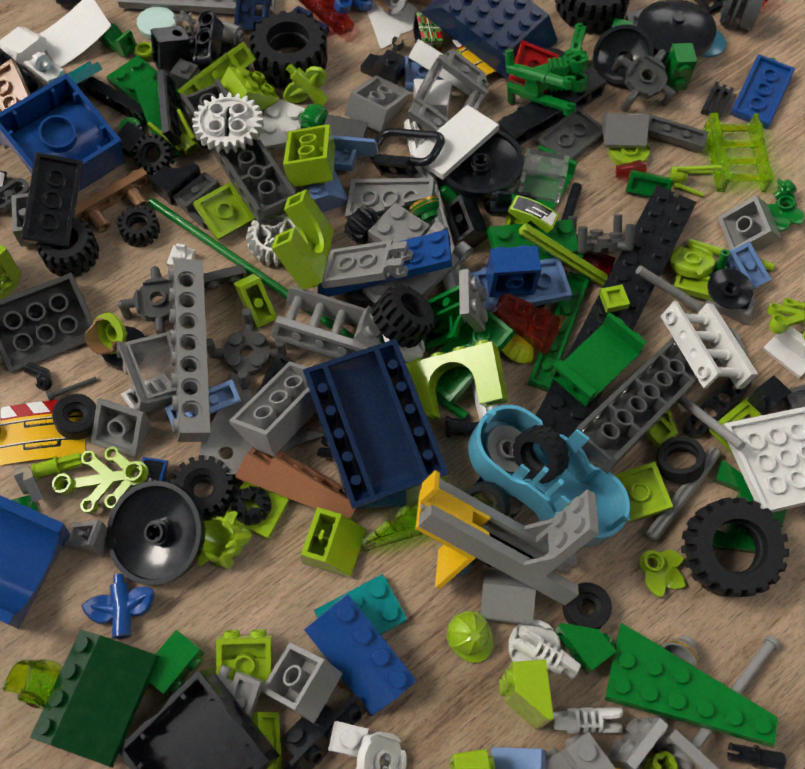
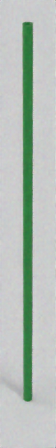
M151 198L148 205L234 264H242L244 271L250 275L255 274L260 277L263 284L287 299L289 290L156 199ZM303 310L312 317L313 312ZM322 316L320 323L332 330L335 321L329 317ZM342 327L340 335L353 339L354 334ZM436 391L438 404L459 418H465L469 415L467 411L455 403L451 404Z

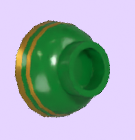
M437 195L425 197L412 204L409 209L412 214L421 218V220L425 222L431 221L438 217L439 198Z

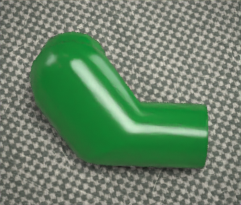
M446 185L439 189L441 198L448 204L460 195Z

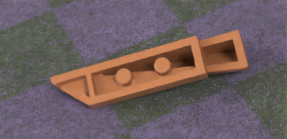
M252 447L236 473V478L315 509L317 507L340 513L349 519L356 509H352L342 485L281 450L272 458L268 454Z

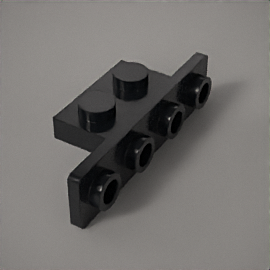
M354 694L336 713L325 704L315 723L301 717L280 739L294 755L292 760L283 769H313L329 752L334 722L338 721L354 725L366 713L367 710L361 699Z

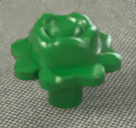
M778 179V191L773 194L778 200L781 196L787 195L795 199L794 193L797 188L793 182L789 181V179L785 181Z

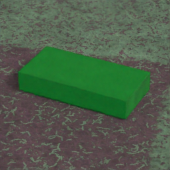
M631 170L625 192L651 197L656 185L670 190L673 178Z

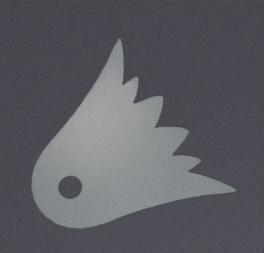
M233 370L229 380H233L241 402L217 411L210 424L208 442H201L200 453L204 455V460H208L209 456L215 457L213 462L217 463L220 459L224 462L221 467L225 468L227 466L230 471L226 473L228 475L237 473L246 454L253 447L229 423V420L251 400L250 388L241 393L238 378ZM297 431L280 450L284 451L303 442L322 437L324 434ZM223 447H229L233 450V456L230 459H222L218 454L219 450Z

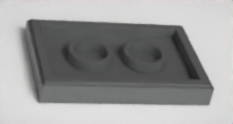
M577 107L576 112H571V116H565L536 139V144L575 161L603 138L602 125Z

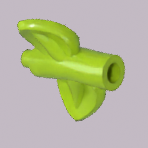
M291 63L286 70L291 74L289 78L293 82L286 87L283 100L289 103H302L310 97L315 105L323 106L328 97L320 87L327 82L328 76L326 71L321 67L311 66L305 73L300 67L296 69Z

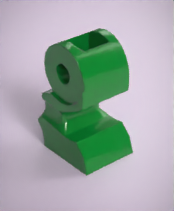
M110 23L111 27L99 40L104 46L110 47L113 52H117L120 57H126L137 45L132 31L127 30L123 34L117 25Z

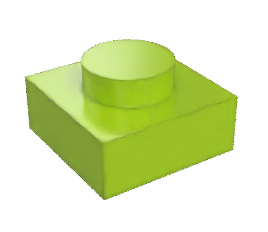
M623 284L602 288L599 291V296L606 313L628 309L630 302Z

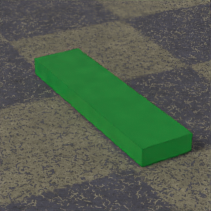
M153 77L132 83L147 124L151 122L162 130L159 93ZM149 127L151 134L153 133L159 136L157 132H155L151 127ZM173 146L175 157L181 156L182 153ZM156 147L157 150H158L159 155L161 156V151H160V149H159L158 147Z

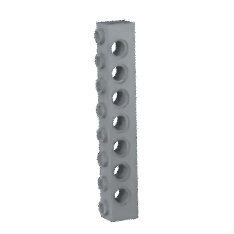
M174 259L173 268L169 267L168 281L173 282V288H169V302H173V309H170L169 321L174 323V330H170V344H175V351H171V366H175V373L171 375V387L176 388V396H172V410L177 411V418H173L172 429L173 433H177V442H208L210 436L203 260ZM183 304L190 305L191 307H184ZM183 325H189V326H191L192 328H191V329H187V328H184ZM190 346L193 350H186L183 347ZM183 368H192L194 372H187ZM191 389L195 394L189 395L184 390ZM185 412H193L196 414V417H188L185 415Z

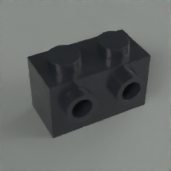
M459 195L445 206L459 243L464 241L470 247L475 248L488 238L487 228L476 201Z

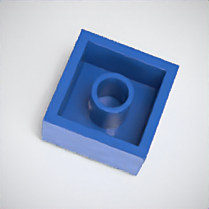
M522 245L519 247H497L490 249L485 274L489 298L535 294L542 270L537 246Z

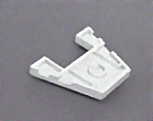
M279 99L277 103L264 110L263 133L260 134L259 139L266 149L274 148V150L286 148L288 131L301 129L299 116L305 108Z

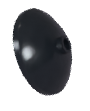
M618 25L607 30L598 39L594 47L593 63L596 72L608 83L625 85L627 68L622 66L617 73L612 72L611 68L620 55L627 57L631 61L639 57H654V48L649 35L634 25Z

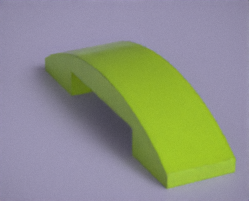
M242 42L193 77L177 91L180 94L184 93L186 96L215 84V79H219L221 82L228 66L246 68L256 59L247 45Z

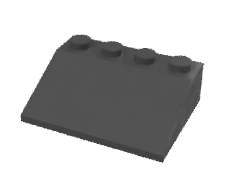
M72 273L0 300V353L9 373L24 368L29 362L34 364L86 343L85 333L94 321Z

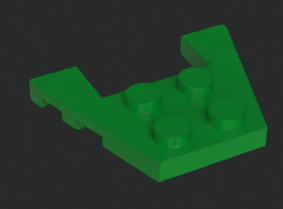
M722 460L719 463L714 482L737 491L736 497L746 498L748 502L754 500L742 473ZM787 509L773 512L774 514L771 518L773 520L779 519L783 525ZM728 523L726 533L716 530L713 537V548L715 550L732 549L740 550V552L755 553L753 539L743 527L735 523Z

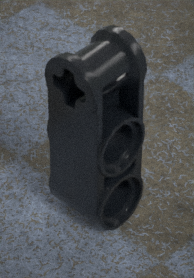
M204 10L198 17L193 63L198 65L200 70L208 67L220 58L224 24L211 10Z

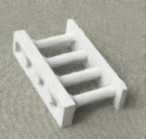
M673 301L661 315L662 320L703 389H707L718 377H730L737 389H744L758 375L714 304L707 303L697 314H686L679 303ZM691 323H696L701 331H695ZM701 340L708 341L712 349H706ZM713 358L719 359L723 367H717Z

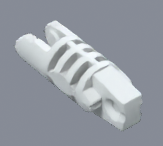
M523 626L520 628L518 634L522 639L516 638L512 644L513 648L531 659H546L547 667L556 674H561L571 680L575 678L581 667L580 663L571 658L564 650H559L556 645L549 641H544L543 637Z
M567 708V711L553 712L554 719L552 724L555 730H566L567 733L574 734L579 732L586 733L588 731L589 733H622L621 724L603 721V719L622 718L623 708Z

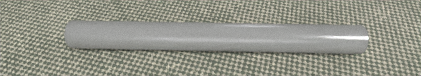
M639 266L636 269V274L695 311L699 312L704 307L703 304L643 266Z
M683 396L678 402L736 449L742 450L745 447L746 443L686 396Z

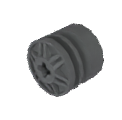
M724 0L719 22L724 23L727 15H731L729 25H732L736 18H740L739 28L751 31L764 0Z

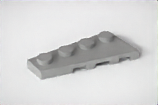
M351 179L345 217L348 221L352 213L364 205L375 210L377 214L386 212L394 203L403 208L410 207L415 202L434 195L435 179Z

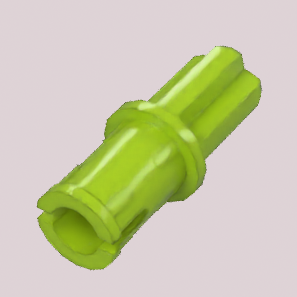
M75 453L61 458L54 456L51 460L32 464V473L35 479L81 467L84 465L81 461L82 454Z

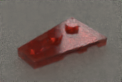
M508 293L500 297L492 312L541 354L549 352L566 319L565 316L550 313L548 309L532 306L530 302Z

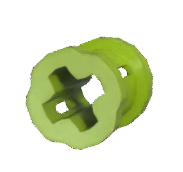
M661 751L647 758L643 769H677V762L671 753Z

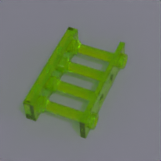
M710 113L704 125V131L709 132L706 141L711 165L723 166L721 170H712L716 192H725L731 182H759L761 192H766L774 181V172L771 171L763 136V123L760 122L759 113H754L749 124H722L718 113ZM722 132H749L750 140H726L723 138ZM725 148H752L754 156H729L726 154ZM729 165H756L757 173H732L729 170Z

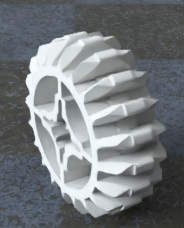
M286 213L260 225L257 221L252 220V226L248 227V234L246 236L248 250H250L254 258H258L260 263L265 261L267 266L274 263L276 267L281 263L271 248L276 235L296 227ZM261 237L265 239L264 245L259 242Z

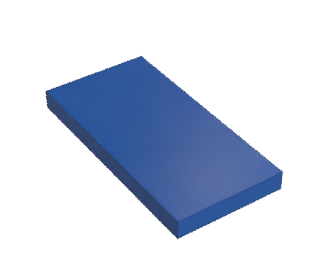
M758 54L729 115L768 129L796 68Z

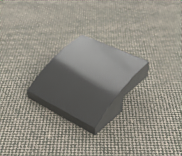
M203 172L172 198L186 214L205 229L207 225L193 206V202L220 188L217 180Z

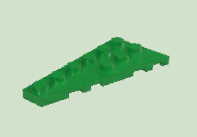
M620 623L615 646L616 652L613 656L605 700L771 748L774 747L778 722L777 716L625 624Z

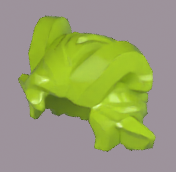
M236 511L228 512L225 517L216 516L212 520H205V541L197 561L200 567L211 561L217 567L221 566L230 569L235 564L234 557H237L242 552L243 545L249 543L252 534L245 527L244 523L239 525L236 523L238 515Z

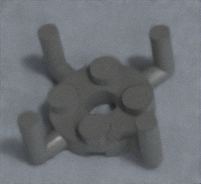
M660 50L655 57H639L633 61L623 55L617 58L611 70L617 73L622 66L627 68L625 85L631 90V93L621 106V111L627 112L638 96L650 99L662 92L665 94L661 100L663 106H667L675 97L676 91L666 85V68L662 63L666 56L665 50ZM642 73H648L651 76V80H645L642 77Z
M614 214L613 232L609 234L603 233L602 229H591L589 234L587 233L586 226H579L578 235L576 234L578 252L580 254L601 252L602 249L609 248V252L618 250L631 252L634 249L635 225L626 224L625 242H623L622 214ZM569 216L568 220L571 219L576 233L577 216Z
M153 266L150 270L151 279L142 283L143 286L135 291L132 299L120 300L118 307L125 320L132 318L130 308L135 307L144 321L155 322L156 333L160 334L166 332L164 321L169 319L170 309H173V302H169V288H173V283L162 277L159 267ZM156 296L164 297L159 303L152 302V299Z
M244 308L242 310L245 323L244 331L232 333L224 348H216L212 338H207L206 343L208 356L211 358H224L227 366L238 374L241 388L248 389L251 375L259 373L264 366L268 365L270 358H275L278 352L285 356L287 352L285 342L280 340L275 342L276 349H270L264 334L253 331L254 321L251 309ZM246 349L253 351L250 357H243L241 353Z

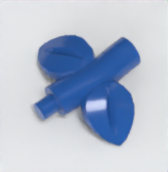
M114 574L113 584L110 585V595H97L85 601L81 606L83 612L93 622L101 625L112 622V639H125L131 637L132 616H143L151 609L154 601V590L149 587L140 586L129 592L128 583H124V574Z

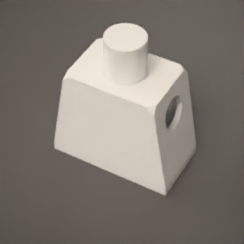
M414 79V98L424 79ZM436 80L425 102L447 117L453 80Z

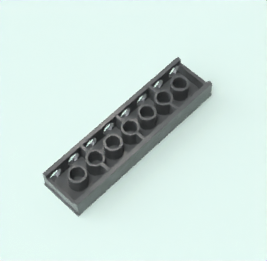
M219 79L214 80L215 84L187 96L184 93L180 94L183 109L191 121L192 118H195L194 112H199L198 105L205 106L204 100L211 102V96L218 99L220 93L227 97L228 92ZM228 109V110H227V118H228V120H229L230 114H229V109ZM228 122V127L226 128V129H227V136H229V122ZM252 139V146L246 143L245 150L237 147L236 153L233 149H229L228 154H226L225 149H221L217 153L216 147L211 149V152L259 225L286 213L284 208L287 198L295 195L296 191L260 139Z
M673 337L576 428L590 438L581 449L606 474L699 381Z

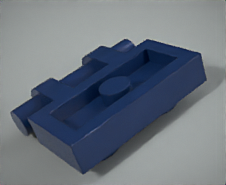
M236 0L234 24L241 26L243 30L253 31L255 23L260 24V20L264 17H269L273 0ZM257 5H262L261 16H256Z

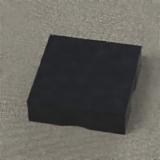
M212 668L196 671L168 699L164 707L155 716L145 721L122 744L119 752L130 769H268L280 757Z

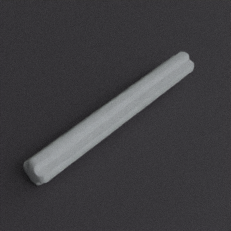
M711 446L706 451L703 474L694 482L680 486L671 498L673 509L660 513L646 532V536L656 542L718 460L721 455L720 450Z

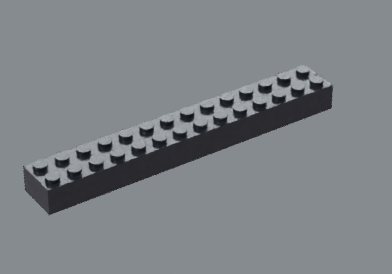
M656 185L635 225L634 249L631 252H621L603 288L623 284L630 305L628 309L610 313L622 319L625 325L632 331L655 287L654 284L636 274V269L639 266H643L660 277L697 203L680 194L678 197L673 196L675 192ZM600 296L597 297L566 358L603 325L608 313L604 309ZM554 380L535 416L541 419L546 427H551L555 432L557 431L559 434L569 438L576 428L593 412L602 392L585 407Z

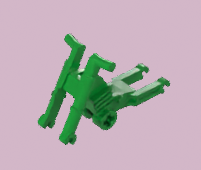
M583 23L575 25L571 46L565 51L562 58L558 57V59L555 57L553 60L548 58V63L533 68L514 63L513 49L505 50L506 73L525 79L526 86L512 82L507 83V101L509 104L515 103V95H518L522 99L561 110L566 116H571V112H576L575 103L552 97V95H545L543 91L550 88V92H553V90L558 91V89L560 91L565 89L573 92H582L588 88V76L582 73L588 69V56L582 48L586 34V26H583Z

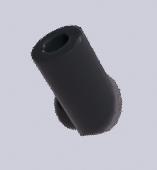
M30 362L27 363L24 372L36 377V387L44 391L50 389L53 384L50 370Z

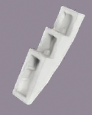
M418 39L408 57L430 70L436 58L443 54ZM442 69L440 72V78L453 80L452 85L470 96L473 91L445 69ZM485 82V88L487 89L490 84Z

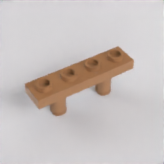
M143 168L133 170L121 180L110 183L107 188L100 192H94L81 203L78 202L74 218H81L83 222L90 219L100 232H104L110 228V223L102 214V211L127 197L133 205H138L139 208L142 205L147 206L146 199L139 192L140 189L149 185L146 171Z

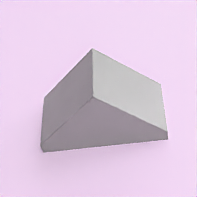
M99 520L73 523L64 547L102 557L107 545V527Z

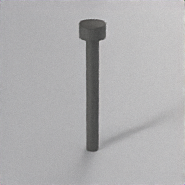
M93 377L55 392L48 391L46 394L49 401L54 400L55 396L96 382L97 379Z

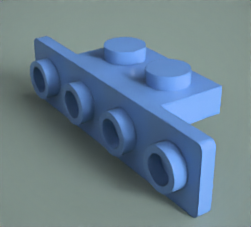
M333 135L336 146L335 170L353 171L357 156L375 157V155H378L375 139Z

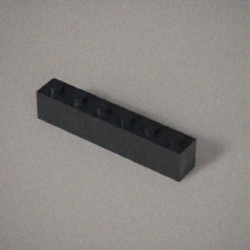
M589 67L586 71L582 72L588 76V88L585 91L573 92L565 89L560 91L558 89V91L553 90V92H550L549 89L545 95H552V97L573 102L576 104V108L579 107L581 109L603 95L606 81L593 68ZM530 101L527 105L517 108L507 117H502L497 124H499L500 131L510 135L519 145H522L555 125L566 115L561 110L548 106L545 107Z

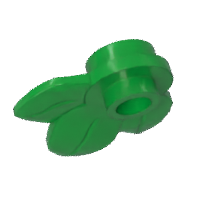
M781 196L775 204H768L779 232L788 229L791 223L797 225L803 223L804 213L797 208V203L793 197Z

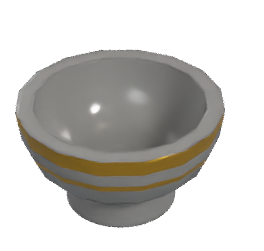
M682 635L678 638H671L661 646L697 668L699 661L697 645L690 637Z

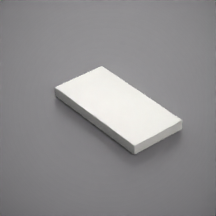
M466 105L437 130V132H441L445 137L444 147L433 163L423 167L443 180L499 130V124ZM427 139L411 153V157L424 158L428 156L437 140Z

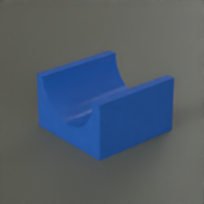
M68 74L61 76L0 112V143L5 149L11 148L31 174L36 152L83 161L79 186L80 192L124 164L122 140Z
M0 495V621L19 629L70 532L64 523Z

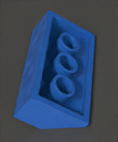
M348 594L343 596L304 629L329 663L343 673L341 678L351 691L361 699L371 716L397 699L417 681Z

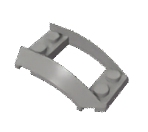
M454 49L439 55L425 76L408 111L409 123L411 124L415 121L428 131H437L450 120L425 102L442 69H445L473 90L462 109L469 105L477 110L485 95L488 94V90L485 88V82L487 81L486 73Z

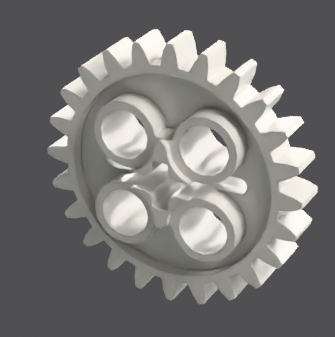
M230 92L227 94V97L220 93L218 99L211 96V102L204 100L205 106L198 105L199 112H194L195 118H192L197 140H201L202 146L208 145L209 150L216 147L217 153L221 149H225L226 154H228L229 149H233L236 153L237 147L245 150L246 143L252 146V139L259 140L258 134L263 133V114L260 111L259 105H255L254 100L248 101V96H244L241 99L239 93L235 97H232ZM228 109H229V114H230L229 120H228V118H227V110H228ZM228 122H229V136H227V129H226V128L228 127Z

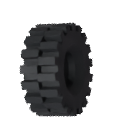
M199 455V460L196 461L194 457L188 458L190 463L187 465L182 462L179 465L181 470L175 469L173 472L175 479H170V482L183 487L196 499L204 518L208 521L212 520L214 515L218 517L223 516L221 511L223 509L225 511L228 510L229 502L232 503L233 493H236V488L232 475L226 474L230 471L227 466L225 468L221 467L224 464L223 461L219 459L215 463L213 462L215 457L209 456L208 460H204V455ZM199 482H210L213 485V491L209 496L199 498L194 494V488Z

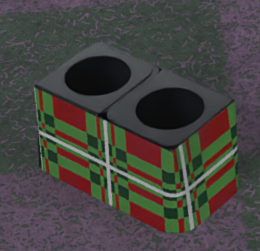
M415 12L413 24L415 43L420 39L441 52L443 37L440 27L421 12Z

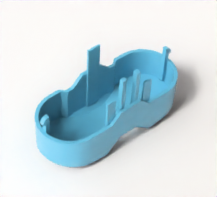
M516 405L497 406L491 410L489 409L472 432L468 444V454L476 473L484 481L493 482L502 487L507 495L519 499L537 514L540 521L553 519L558 512L562 511L575 497H579L587 489L596 494L599 534L583 547H593L603 543L620 531L625 523L630 520V502L625 487L611 472L606 474L602 469L590 463L585 451L581 449L590 438L580 430L576 429L569 438L561 434L559 435L564 439L565 445L568 447L569 465L565 472L544 484H541L539 481L549 471L546 466L533 479H528L526 475L530 470L526 466L521 464L514 473H507L489 458L486 450L487 436L497 426H512L522 433L534 425H543L542 420L533 413ZM534 443L533 450L536 457L543 464L548 465L549 459L546 452L540 445Z

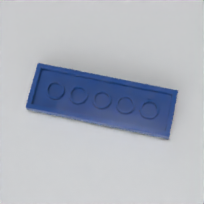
M448 230L437 231L403 240L409 244L407 250H412L413 252L412 259L404 261L403 266H407L409 269L405 277L395 278L390 275L386 280L323 288L320 283L317 293L330 297L453 267Z

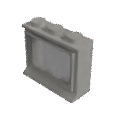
M170 331L128 342L117 341L116 355L118 358L122 357L123 371L125 375L130 377L132 395H137L139 411L147 413L167 407L172 404V396H176V388L171 387V375L175 373V366H171V351H175V344H170ZM186 367L183 369L187 372H190L191 368ZM191 389L184 390L189 395L195 394Z

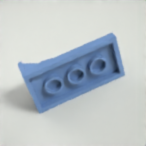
M557 258L540 260L542 270L534 295L489 298L485 275L486 270L476 271L472 274L478 278L482 286H485L488 296L487 300H485V308L494 314L571 300L572 292L561 261Z

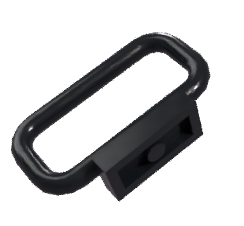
M388 128L379 133L375 139L378 150L384 140L392 136L437 141L430 154L424 158L378 154L370 158L381 175L415 178L418 174L415 166L423 167L433 163L444 147L445 137L441 132Z

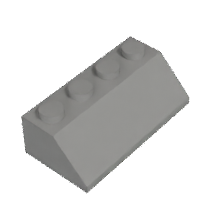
M289 361L229 420L230 425L256 450L275 456L316 412L303 373V369L309 367Z

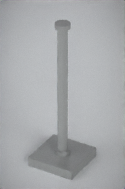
M767 635L764 638L763 646L730 689L741 695L770 654L778 650L780 643L773 636ZM700 728L691 742H689L680 732L674 729L659 738L652 749L656 754L661 751L671 753L677 762V769H719L699 751L713 733L712 730Z

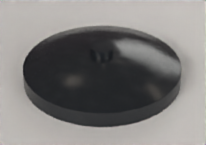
M661 0L654 2L640 13L636 25L649 35L653 44L654 55H657L660 50L666 51L664 59H667L672 44L693 43L696 57L703 55L711 48L717 31L716 23L711 14L703 7L686 0Z
M498 130L445 177L443 181L454 192L470 198H491V193H496V190L509 191L519 181L523 172L524 156L522 149L514 138Z
M148 481L132 487L117 501L108 520L106 538L110 556L122 574L140 584L161 585L181 578L197 562L204 546L205 520L198 502L186 489L171 482Z

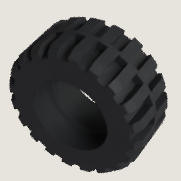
M555 0L557 12L563 20H566L565 22L569 26L583 23V26H586V32L595 31L596 33L602 32L604 29L605 31L611 29L615 17L624 19L630 0Z
M280 11L279 14L272 13L268 18L264 17L260 20V24L257 23L250 35V49L256 59L253 62L254 70L261 72L270 85L275 84V87L282 89V87H287L293 82L289 78L291 74L286 70L291 63L296 69L300 67L305 73L311 66L326 69L328 62L326 33L323 27L314 18H309L307 14H298L297 11H291V13ZM285 47L301 49L294 53L277 52V50Z
M728 497L709 503L697 510L695 516L690 518L686 524L688 528L682 534L685 544L681 546V553H685L687 558L684 564L686 568H691L693 572L691 574L692 578L695 581H700L702 583L701 587L707 591H714L716 595L729 597L755 596L757 593H764L769 590V585L776 584L780 580L779 572H785L788 565L783 560L785 557H789V549L784 548V542L788 541L787 533L781 534L779 528L783 527L779 519L773 520L771 518L774 513L770 509L760 508L761 503L754 500L748 502L743 497H736L734 499ZM735 523L743 527L753 539L755 556L749 568L744 571H728L718 562L714 555L713 537L716 530L724 524Z

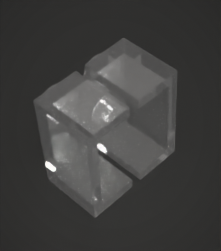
M527 148L518 192H532V195H536V199L559 203L567 176L570 156Z

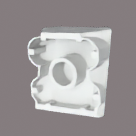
M17 27L0 40V48L23 68L25 67L23 62L31 60L33 54H36L38 51L45 53L47 49L46 38L25 27Z

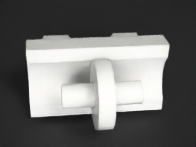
M38 51L32 55L31 60L23 62L25 68L47 84L65 74L64 70L52 62L49 56L43 52L40 53Z

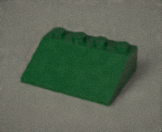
M80 629L30 738L113 768L160 656Z

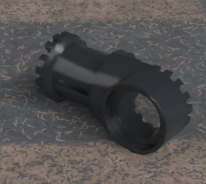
M446 416V437L451 435L470 437L479 421L471 422L470 416L465 418H450V416Z

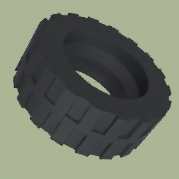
M534 425L515 438V443H513L512 447L514 450L513 456L515 457L516 465L520 467L523 464L530 470L526 475L528 479H533L546 466L549 471L539 481L541 484L552 481L568 468V461H570V456H568L569 450L565 445L564 439L559 436L560 434L557 431L552 430L553 428L546 427L545 425ZM534 443L540 445L546 452L549 459L548 465L543 464L536 457L533 450Z

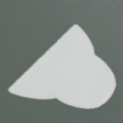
M372 0V9L367 10L381 49L392 44L393 37L397 36L398 39L402 33L413 29L415 12H418L415 6L407 3L400 14L392 15L384 12L375 0Z

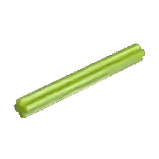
M524 223L519 228L520 236L598 285L604 286L608 278L606 273L529 224Z

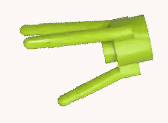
M177 109L187 132L179 124L181 143L176 145L175 148L179 152L183 150L186 155H190L196 152L200 145L195 139L196 136L192 132L181 109ZM148 122V126H149V127H151L155 132H157V133H158L159 135H161L164 139H166L168 142H170V141L162 134V130H161V129H159L157 126H155V125L152 124L151 122Z
M671 166L669 178H673V188L705 197L704 193L685 186L682 182H687L688 174H711V170H721L723 166Z

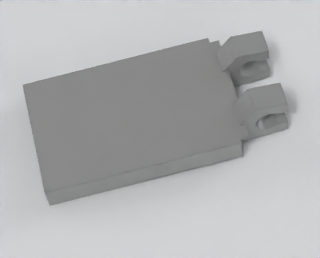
M392 240L332 249L325 266L321 285L323 288L386 280L390 275L395 278L405 277L409 269L407 266H403L404 261L412 259L413 252L412 250H407L409 246L407 241L393 243Z

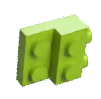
M266 629L250 630V635H240V630L223 631L224 635H219L216 639V674L219 673L221 665H226L232 668L229 679L232 681L235 673L241 671L264 680L265 683L272 672L273 634H267Z

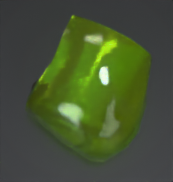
M22 659L11 668L2 690L18 694L19 701L25 702L33 708L43 709L61 672L62 666L54 660Z

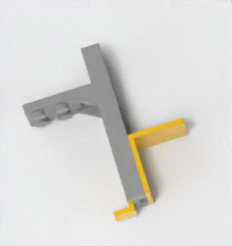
M435 470L422 483L415 527L419 532L443 544L438 549L435 587L441 589L475 558H478L559 603L567 605L579 595L578 584L553 570L557 569L565 573L567 566L575 567L577 565V555L574 553L599 534L596 494L587 489L579 497H575L571 504L558 512L553 519L524 526L440 479V472ZM490 533L510 543L511 545L519 548L520 550L528 553L529 555L535 557V559H530L529 557L521 554L520 552L492 538L490 536Z

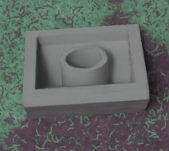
M601 113L605 148H646L650 115L643 113Z
M98 398L91 443L105 448L114 446L122 454L135 458L152 426L145 412Z
M484 569L480 615L487 621L532 625L536 590L502 571Z

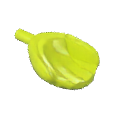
M529 322L525 333L516 334L501 352L514 362L531 363L534 358L533 339L529 336L535 324Z

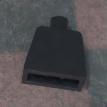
M181 26L151 29L152 60L158 70L164 69L168 71L173 69L179 59L189 62L190 49L195 48L196 35L188 36Z

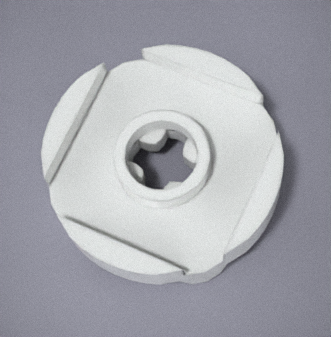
M375 732L371 735H365L362 738L361 747L358 752L356 769H406V752L401 750L398 743L401 742L399 737L389 732ZM381 756L385 760L384 766L379 764Z

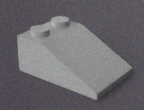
M376 75L350 93L345 116L354 120L368 122L370 130L382 132L390 125L409 98L411 92Z

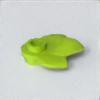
M649 550L641 555L639 565L645 573V584L655 596L663 597L666 588L675 590L685 587L684 578L677 568L684 560L679 553L673 550H665L660 553ZM648 560H652L655 563L654 568L649 566Z

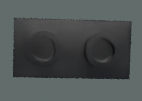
M496 190V193L492 192L490 211L498 214L509 213L508 210L514 200L511 199L512 192ZM516 192V196L519 195L536 201V195H532V192Z

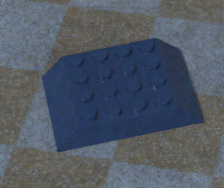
M434 0L421 12L507 80L509 74L506 73L505 50L513 49L515 60L522 40L544 49L552 48L558 41L549 14L531 0Z
M396 339L303 369L312 403L352 509L422 485L435 470L440 472V478L449 475Z

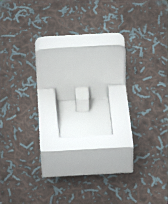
M334 722L328 751L357 758L362 738L368 734L369 729L343 722Z

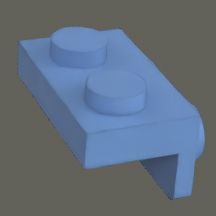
M750 241L729 250L730 255L726 263L727 268L735 269L745 274L751 281L753 289L771 280Z

